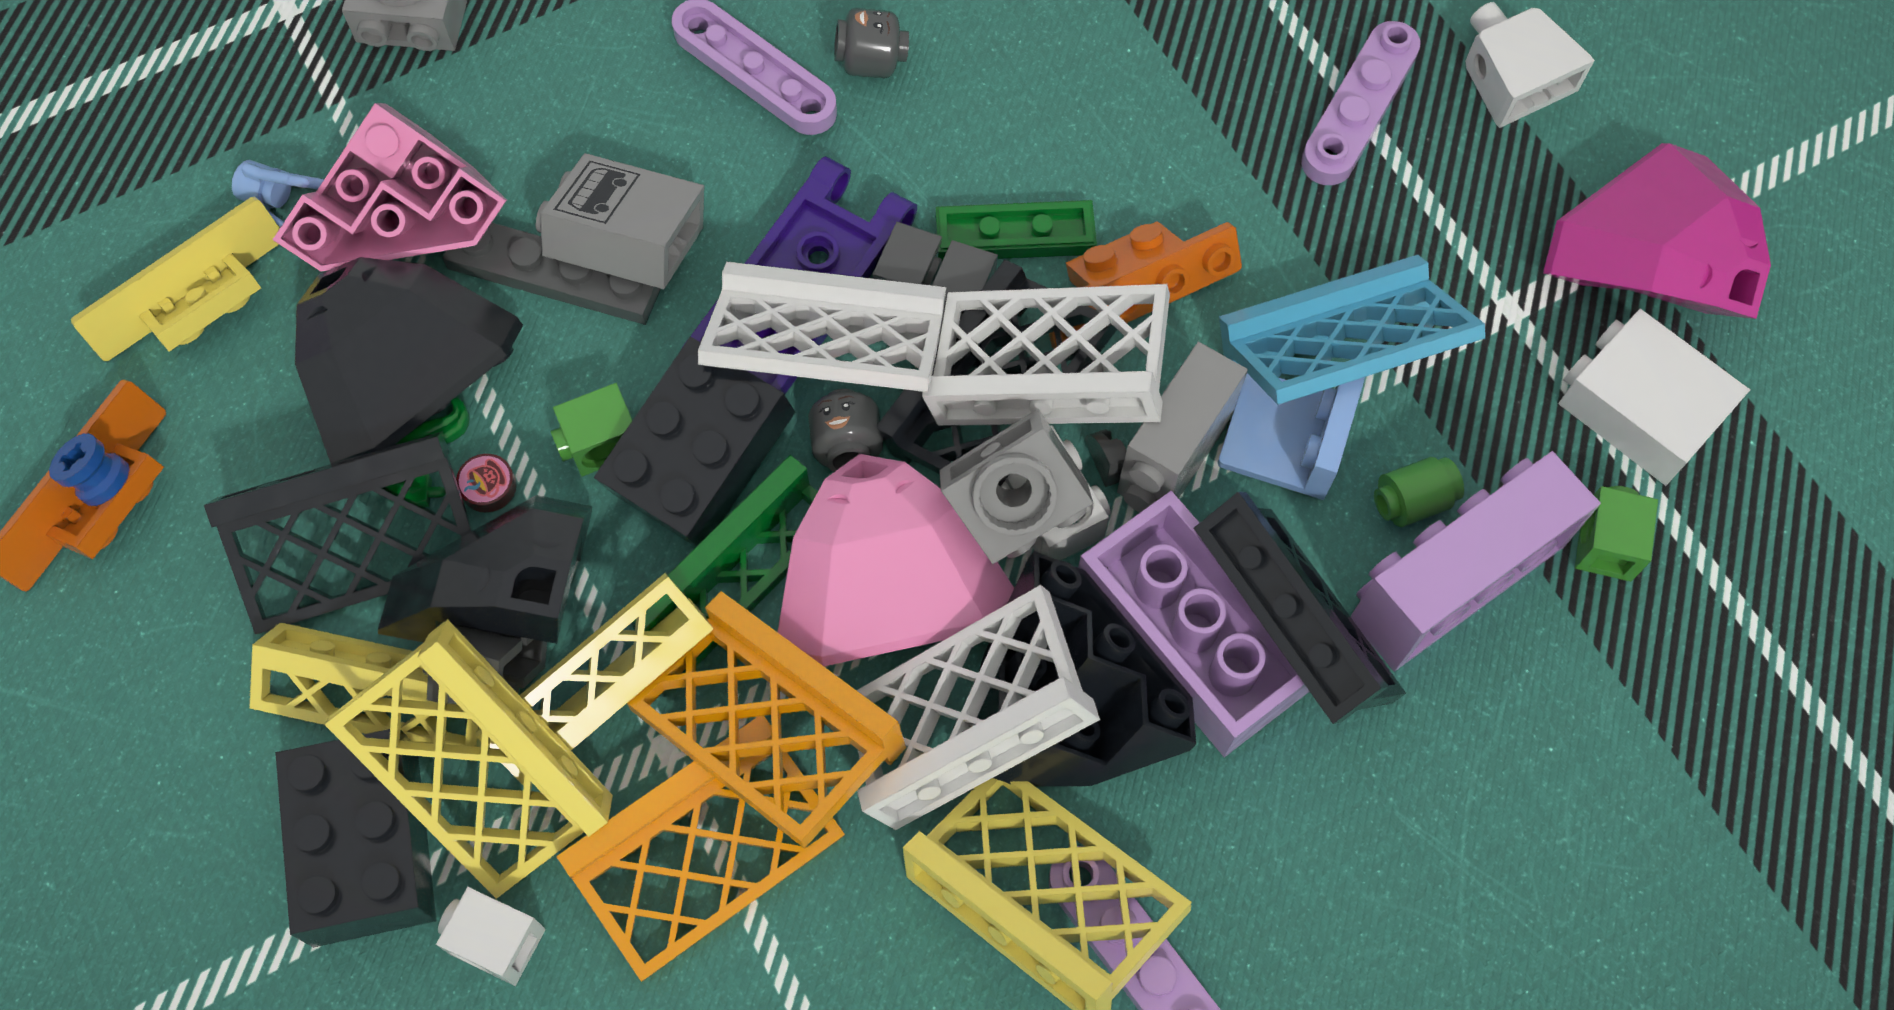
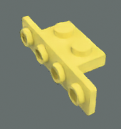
M250 197L73 316L71 323L103 361H110L151 332L169 352L178 345L188 344L197 339L207 325L225 313L239 310L249 301L252 294L261 289L246 267L279 245L273 238L280 228L262 202L256 197Z

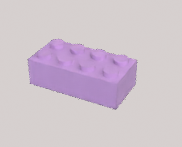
M1553 451L1534 464L1528 458L1520 461L1501 478L1500 481L1504 485L1490 495L1485 489L1478 491L1460 506L1457 512L1461 516L1451 524L1446 526L1441 520L1435 522L1414 540L1413 543L1416 548L1409 554L1401 558L1397 552H1394L1384 558L1369 572L1368 575L1372 580L1357 592L1356 596L1360 599V602L1352 613L1351 618L1394 672L1563 549L1601 504L1599 500Z
M1170 491L1082 554L1078 568L1085 570L1193 697L1196 725L1222 756L1226 757L1310 691L1194 530L1199 521L1178 497Z

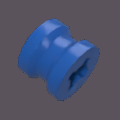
M85 433L75 436L66 442L57 451L49 467L50 477L63 487H74L75 495L88 506H98L114 497L123 487L130 471L129 464L116 453H105L104 444L92 434Z

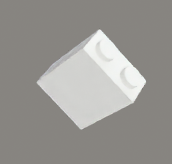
M1639 309L1625 325L1616 319L1595 344L1602 351L1593 360L1584 354L1563 379L1570 387L1558 404L1666 486L1746 396L1750 389L1642 309Z

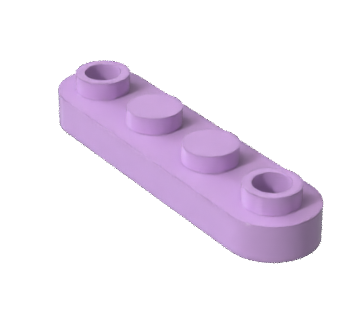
M688 0L675 9L672 15V26L677 43L795 131L806 135H816L827 131L834 124L837 117L835 94L827 84L711 1ZM697 30H704V31H705V32L700 33V34H695V33H693V32H695V31H697ZM809 111H816V112H818V113H815V114H805L806 112H809Z
M1387 21L1373 29L1306 143L1301 164L1303 171L1312 181L1322 185H1336L1342 183L1350 176L1412 68L1419 52L1420 38L1417 32L1409 25L1398 21ZM1325 149H1330L1332 152L1337 153V155L1328 154L1325 152Z
M1104 860L1079 861V867L1087 869L1092 878V881L1085 886L1117 884L1116 873ZM1071 861L1052 864L1049 873V888L1073 887V882L1069 877V872L1072 870ZM1127 898L1130 924L1153 922L1135 898ZM1119 899L1083 901L1085 927L1122 924ZM1075 902L1058 903L1073 924L1078 927ZM1142 938L1132 939L1133 949L1142 940ZM1124 939L1088 942L1110 973L1126 957ZM1167 939L1122 988L1138 1010H1221Z

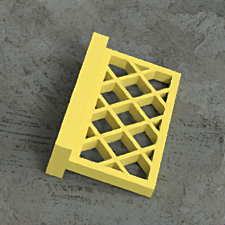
M448 619L429 633L423 644L333 713L325 723V726L496 899L582 833L589 837L608 823L613 795ZM421 666L439 685L438 702L403 700V679ZM392 688V699L380 698ZM448 695H449L457 704L448 703ZM363 710L391 712L390 740L366 738L350 720ZM401 713L437 716L436 742L401 741ZM447 717L472 719L482 730L481 747L445 744ZM490 739L498 748H490ZM381 753L389 754V761ZM399 755L435 757L433 784L409 782L398 771ZM444 758L480 761L478 787L443 784ZM489 762L515 764L524 774L523 791L487 788ZM532 783L540 792L532 791ZM424 797L432 798V805ZM441 800L477 801L476 827L451 825L441 815ZM486 802L522 805L520 830L485 828ZM530 806L555 807L569 822L555 833L529 831ZM467 841H475L474 848ZM483 842L519 845L518 861L499 874L482 857ZM527 845L537 846L527 854Z
M991 778L975 787L927 836L919 831L903 847L906 876L909 880L1072 1010H1111L1112 999L1191 911L1192 902L1028 781L1010 782L1011 784ZM1003 785L1022 799L1023 813L987 815L986 802ZM1030 806L1038 812H1030ZM980 809L981 815L973 816ZM1057 825L1068 833L1069 848L1033 850L1031 827ZM1024 827L1026 851L990 853L988 830ZM982 830L983 854L956 855L944 845L956 832ZM1076 840L1085 847H1077ZM1104 860L1115 868L1117 884L1081 886L1079 861ZM1071 861L1073 887L1037 889L1035 865ZM1028 865L1030 890L1004 892L992 883L991 868ZM975 869H985V877ZM1125 877L1133 883H1125ZM1152 896L1168 908L1167 912L1158 922L1130 924L1127 898ZM1119 899L1122 924L1085 927L1083 901ZM1075 902L1078 927L1051 929L1040 920L1038 904ZM1022 905H1031L1032 913ZM1142 938V940L1133 949L1132 939ZM1124 939L1126 957L1109 974L1089 959L1087 942ZM1079 942L1080 951L1070 943Z

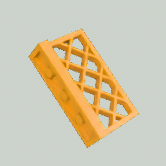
M720 591L705 607L709 616L707 620L714 630L633 697L627 705L633 713L805 849L883 761L891 765L906 749L900 725L891 715ZM712 641L727 651L728 668L696 672V658ZM737 659L744 663L746 666L737 667ZM764 678L770 683L771 701L738 705V681ZM728 682V706L696 710V686ZM686 687V711L660 714L650 706L664 690ZM780 691L789 698L780 699ZM807 711L814 716L815 734L782 738L781 714ZM771 715L772 740L739 743V719ZM729 720V745L703 748L697 743L696 724ZM824 724L834 732L824 733ZM686 725V734L682 732L679 728H677V726ZM851 744L864 754L850 770L826 773L825 747ZM816 749L817 774L783 778V752ZM773 754V780L747 783L740 777L739 758ZM729 759V768L719 760ZM835 786L827 795V787ZM818 788V806L801 825L784 812V792ZM774 794V803L763 795Z
M758 716L739 729V743L772 740V726L765 716ZM729 737L716 746L729 745ZM783 752V771L787 778L804 776L787 752ZM773 754L739 758L740 777L743 776V780L748 783L751 770ZM729 759L719 760L729 768ZM693 761L608 820L607 824L588 837L586 835L556 857L640 981L643 982L844 837V832L834 818L824 826L827 833L805 849L802 846L782 843L783 831L777 828L775 842L739 836L745 801L731 790L725 789L726 786ZM813 789L798 791L806 802L804 803L789 800L791 792H784V812L787 814L788 808L812 812L818 806V795ZM713 796L739 800L733 834L697 829L701 805ZM765 796L774 803V797ZM693 811L690 827L673 825ZM663 831L688 835L682 871L646 865L650 842ZM695 837L731 842L725 878L689 872ZM743 844L773 849L769 875L758 883L731 879L737 845ZM642 847L639 863L622 861ZM780 851L797 853V855L777 868ZM612 867L637 871L630 907L604 903L590 882ZM644 873L680 878L673 914L637 909ZM687 880L723 885L719 911L706 920L680 916ZM730 887L747 889V891L727 904ZM611 912L628 915L625 933ZM636 916L672 922L667 948L644 963L631 943ZM679 923L697 926L676 941Z

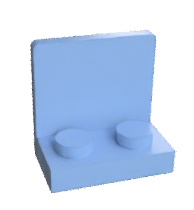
M1247 373L1218 459V466L1324 500L1337 475L1365 377L1338 385L1335 389L1329 388L1277 405Z

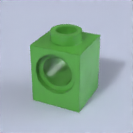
M617 383L554 406L553 409L560 427L550 432L562 461L574 458L580 475L583 477L600 469L632 422V418Z
M1601 486L1594 494L1601 504L1579 531L1575 569L1631 582L1652 559L1658 499L1639 495L1636 490L1629 487Z

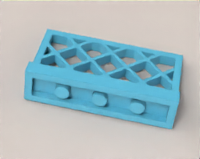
M1419 255L1219 316L1223 355L1247 368V373L1277 405L1485 339V323L1429 280L1428 262ZM1395 322L1414 323L1419 325L1416 327L1394 324ZM1434 325H1438V326H1449V327H1452V328H1449V329H1440V328H1433V326H1434ZM1353 338L1365 339L1368 341L1366 343L1344 341V339ZM1383 341H1387V342H1398V343H1402V344H1399V345H1396V346H1395V345H1384V344H1382V343H1383ZM1295 354L1313 355L1316 356V358L1306 359L1296 358L1293 356ZM1333 357L1352 359L1346 362L1331 361ZM1281 374L1299 375L1283 382L1279 379Z

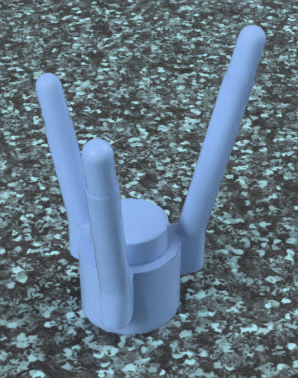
M246 160L234 172L232 192L237 199L246 201L250 197L258 198L279 228H281L284 221L271 213L270 209L282 207L287 202L291 186L318 190L324 179L293 174L253 160Z

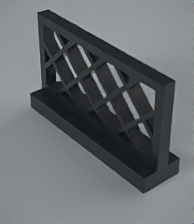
M1004 260L981 291L1047 289V287L1027 279L1022 267ZM1078 306L1063 319L1073 327L1088 323L1099 312L1089 306ZM1024 308L1009 320L1021 333L1033 324L1021 326L1020 318L1027 308ZM965 310L960 317L959 327L968 334L989 318L990 315L985 310ZM1110 323L1088 342L1100 353L1117 329ZM1054 325L1043 335L1054 332L1058 347L1064 342L1062 331ZM1000 327L978 346L991 357L997 348L1006 346L1013 338ZM1079 348L1060 363L1062 373H1080L1093 360ZM1023 350L1018 354L1019 360L1009 362L1001 369L1006 374H1024L1038 362L1032 356L1027 357L1026 350ZM970 351L952 365L950 376L969 375L983 363ZM1051 351L1045 352V353H1043V354L1046 356V355H1048ZM935 357L934 366H933V371H932V375H931V376H933V374H934V368H935V363H936V357ZM904 389L877 424V429L882 434L883 441L892 456L907 464L914 460L940 474L939 470L950 464L951 461H955L1001 432L1000 425H991L992 436L963 443L960 425H938L922 397L923 392ZM952 428L954 446L933 452L923 448V445L933 432ZM1009 475L1004 476V477L999 481L998 485H999L1000 487L1002 486V484L1005 482V480L1008 478Z
M442 431L220 496L204 505L211 528L217 527L255 634L272 630L279 623H295L388 594L392 579L367 569L381 541L413 556L408 565L410 567L417 563L418 560H422L430 555L424 552V549L438 524L459 534L461 537L473 531L448 457L449 450ZM439 471L446 496L437 513L405 498L415 478ZM406 481L399 494L385 488L386 486ZM373 491L394 502L380 530L349 515L359 494ZM348 498L342 511L329 505V503ZM449 503L456 523L442 516ZM400 506L432 521L418 548L386 533ZM316 508L337 519L323 547L292 532L302 511ZM291 515L284 528L271 522L272 520ZM343 523L375 538L361 565L329 550ZM257 525L278 535L279 538L266 563H262L243 553L235 531ZM286 540L318 555L304 582L272 567ZM324 559L356 574L346 593L331 596L310 586ZM248 567L260 572L255 583ZM267 576L299 591L289 610L265 616L258 593ZM362 577L376 583L356 589ZM305 594L318 600L317 602L300 606Z
M1237 492L1194 527L1196 533L1332 724L1341 723L1357 710L1392 704L1406 694L1272 509L1257 508L1247 492Z

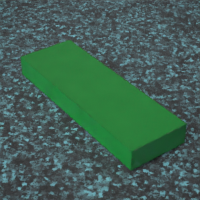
M1093 200L936 207V233L942 236V243L938 249V258H941L942 261L952 240L997 254V259L1084 255L1088 249L1097 246Z

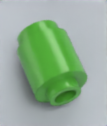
M1428 457L1382 474L1378 480V488L1374 491V501L1378 512L1385 520H1391L1398 527H1405L1452 509L1455 501L1462 499L1464 496V482L1459 469L1451 459L1447 457L1441 459Z

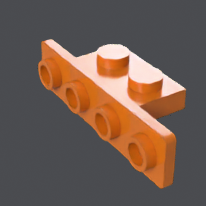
M1157 221L1152 224L1138 226L1130 234L1106 245H1098L1088 249L1084 255L1066 262L1069 281L1076 287L1167 284L1170 292L1169 303L1240 271L1242 263L1236 227L1229 222L1223 223L1191 239L1182 241ZM1134 304L1119 317L1128 323L1152 312L1153 304ZM1085 324L1073 326V328L1078 331ZM1052 332L1049 333L1052 348L1055 349L1057 344L1055 334ZM1062 332L1063 339L1065 341L1069 337Z
M121 380L76 435L78 436L83 433L92 434L104 444L105 453H116L129 464L130 470L126 482L119 492L107 502L98 506H88L75 495L74 487L61 486L50 477L48 470L0 531V577L22 591L30 590L63 547L93 560L101 549L113 541L118 532V526L135 504L142 501L150 493L153 481L164 466L150 455L138 450L165 417L166 410L133 382Z

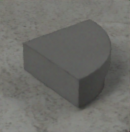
M1107 429L1089 434L1084 440L1105 487L1119 483L1127 451L1121 440L1117 438L1111 440V431Z

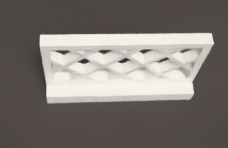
M726 262L722 271V291L698 349V365L928 392L942 329L946 287ZM770 327L777 332V334L763 339L755 334ZM824 334L833 339V341L822 345H817L811 340ZM736 339L744 344L738 348L720 346ZM883 341L890 347L875 352L868 345ZM792 346L801 351L795 355L778 353V351ZM847 353H851L857 358V360L852 362L835 359ZM906 359L919 370L894 367L892 364Z
M1167 284L948 292L934 374L931 376L928 392H923L922 397L938 425L1014 424L1037 409L1040 410L1048 424L1161 422L1163 401L1159 393L1170 298ZM1134 304H1153L1152 315L1134 329L1119 317ZM1078 306H1093L1099 314L1078 331L1063 319ZM1024 308H1038L1044 315L1022 333L1009 321ZM985 310L990 315L989 318L968 334L959 327L961 311ZM1111 323L1124 337L1105 353L1100 354L1088 341ZM1056 325L1069 338L1045 356L1032 343ZM1002 327L1013 340L990 358L978 345ZM1150 335L1149 343H1147L1144 339ZM1134 347H1137L1147 356L1146 371L1119 372L1113 366L1114 363ZM1079 348L1093 360L1080 373H1062L1056 367ZM1023 350H1026L1038 362L1024 374H1006L1001 369ZM970 351L983 363L969 375L950 376L952 365Z
M1039 585L857 690L873 703L886 696L894 698L887 713L895 718L899 725L909 704L925 709L912 739L909 740L903 737L907 750L899 767L883 775L880 764L865 781L866 786L857 790L862 812L897 830L1100 720L1093 698L1082 690L1048 590ZM1037 611L1040 623L1031 643L1027 644L1014 640L1013 636L1021 619ZM982 641L992 643L979 673L962 668L972 647ZM1008 649L1025 654L1012 684L995 678ZM1044 659L1053 662L1059 679L1037 691L1029 690L1028 687L1040 660ZM933 669L943 671L929 701L913 696L923 675ZM958 677L974 682L961 712L945 707ZM990 687L1007 692L1008 694L998 713L985 720L977 718ZM940 715L956 720L957 722L947 741L934 748L927 746ZM858 750L859 758H861L864 754Z

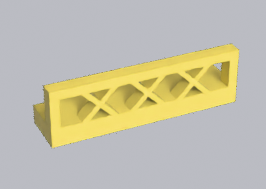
M664 573L519 696L530 707L542 699L541 710L533 711L572 750L714 629L691 599L687 598L668 575ZM667 594L678 607L650 631H644L646 610ZM636 619L635 631L624 630ZM609 641H634V645L603 671L597 670L599 650ZM589 659L588 670H576ZM563 680L587 681L583 688L557 710H550L551 690ZM479 729L476 732L477 738L481 741L482 730ZM490 739V748H498ZM502 763L524 786V774L517 766L511 763Z
M279 623L252 644L250 709L325 725L327 719L340 708L334 707L321 691V688L328 683L341 685L354 698L412 651ZM421 666L403 679V700L433 702L427 700L428 676L424 675ZM271 670L286 673L302 693L294 698L271 694ZM392 688L385 694H383L380 698H383L386 695L392 696ZM363 710L366 714L360 712L350 720L364 734L390 729L391 724L390 717L385 712ZM413 714L415 717L406 723L401 722L400 729L411 741L436 742L437 718L435 716ZM467 719L466 736L446 731L445 744L481 747V741L476 735L480 728L472 719Z

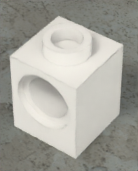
M467 887L461 900L454 899L444 911L438 925V933L441 936L436 945L451 956L516 986L546 929L535 918Z

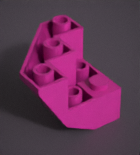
M1661 143L1556 221L1543 274L1582 286L1631 290L1705 314L1757 319L1771 262L1760 207L1708 157L1670 143Z

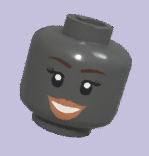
M852 8L847 13L845 20H837L834 60L842 62V66L847 74L852 76L889 78L896 69L897 61H907L909 31L900 30L898 17L893 12Z
M837 389L813 404L808 414L811 447L814 458L821 465L835 472L859 454L875 457L880 455L883 450V436L877 429V424L880 422L878 405L871 397L851 389Z

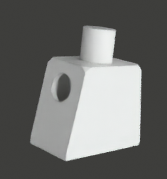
M1490 2L1480 7L1470 19V23L1478 32V35L1475 37L1465 60L1466 69L1495 124L1499 128L1578 92L1595 61L1587 51L1541 9L1530 8L1508 19L1495 2Z

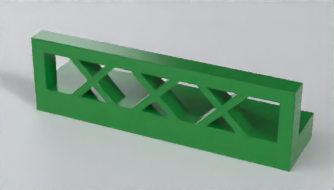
M789 455L668 574V577L687 598H690L695 605L700 602V611L706 619L709 618L705 609L708 605V593L718 583L740 582L741 599L737 603L751 612L787 576L791 549L787 552V542H793V537L797 531L787 530V514L802 499L811 505L818 492L809 484L807 468L792 455ZM780 522V531H771ZM780 543V560L771 569L748 570V553L757 544ZM740 562V570L731 571ZM758 581V582L748 591V582ZM667 594L646 610L644 631H650L678 607ZM636 619L631 623L632 626H633L634 631H635ZM712 641L696 658V666L718 645L716 642Z

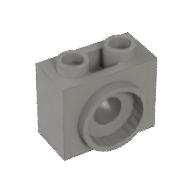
M345 0L342 12L357 43H365L375 47L384 45L414 47L423 51H432L434 49L455 51L467 0Z
M1039 409L939 470L941 492L992 564L1006 556L1008 558H1015L1024 554L1035 544L1037 537L1056 526L1058 528H1065L1072 525L1085 514L1087 507L1094 504L1088 482ZM1009 474H1019L1027 479L1020 488L1014 490H1007L998 485L999 481Z

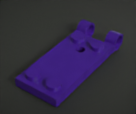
M825 156L817 162L809 178L744 264L869 278L877 266L896 221L912 226L917 213V204L895 192H890L883 199L870 222L836 205L849 184L851 177L850 168ZM817 251L825 252L829 256L828 260L821 264L811 263L809 257ZM717 301L691 334V337L700 343ZM770 327L755 334L763 339L777 334V332ZM824 334L811 340L817 345H821L828 335ZM736 339L720 346L738 348L744 344ZM794 346L778 351V353L790 355L801 352ZM748 371L783 392L784 395L798 378L797 376Z

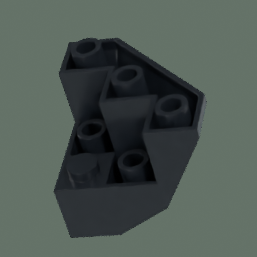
M359 257L319 274L297 304L295 366L330 463H336L396 445L428 418L444 410L453 398L492 367L501 364L510 357L514 350L512 346L523 327L519 318L425 264Z
M535 495L395 574L391 580L378 627V634L424 643L428 634L448 619L455 625L557 644L576 561H581L592 506Z
M1033 551L1023 568L1008 603L1039 585L1050 592L1082 690L1093 698L1100 720L993 778L1008 784L1015 781H1028L1035 787L1092 786L1190 751L1196 745L1193 697L1085 570L1075 567L1066 561L1057 560ZM1037 611L1021 619L1013 636L1014 640L1027 644L1031 643L1040 623ZM992 643L988 644L984 652L980 669L985 661V658L990 650ZM1008 649L995 678L1012 684L1025 654ZM1041 659L1028 689L1037 691L1059 679L1055 664ZM990 687L977 718L985 720L998 713L1008 693Z

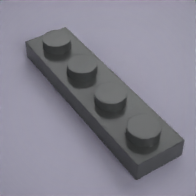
M491 223L477 245L446 250L442 258L448 270L646 325L661 288L542 256L541 236Z

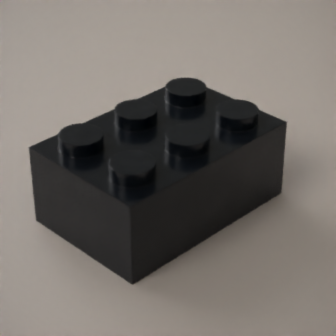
M690 336L593 478L616 497L697 547L724 520L796 412L783 392L747 370L698 365V349L701 343Z
M390 729L363 735L366 738L390 740ZM400 729V740L411 741ZM339 739L275 752L290 935L314 948L436 922L426 827ZM381 753L389 761V754ZM399 755L398 771L409 782L421 783L419 757Z

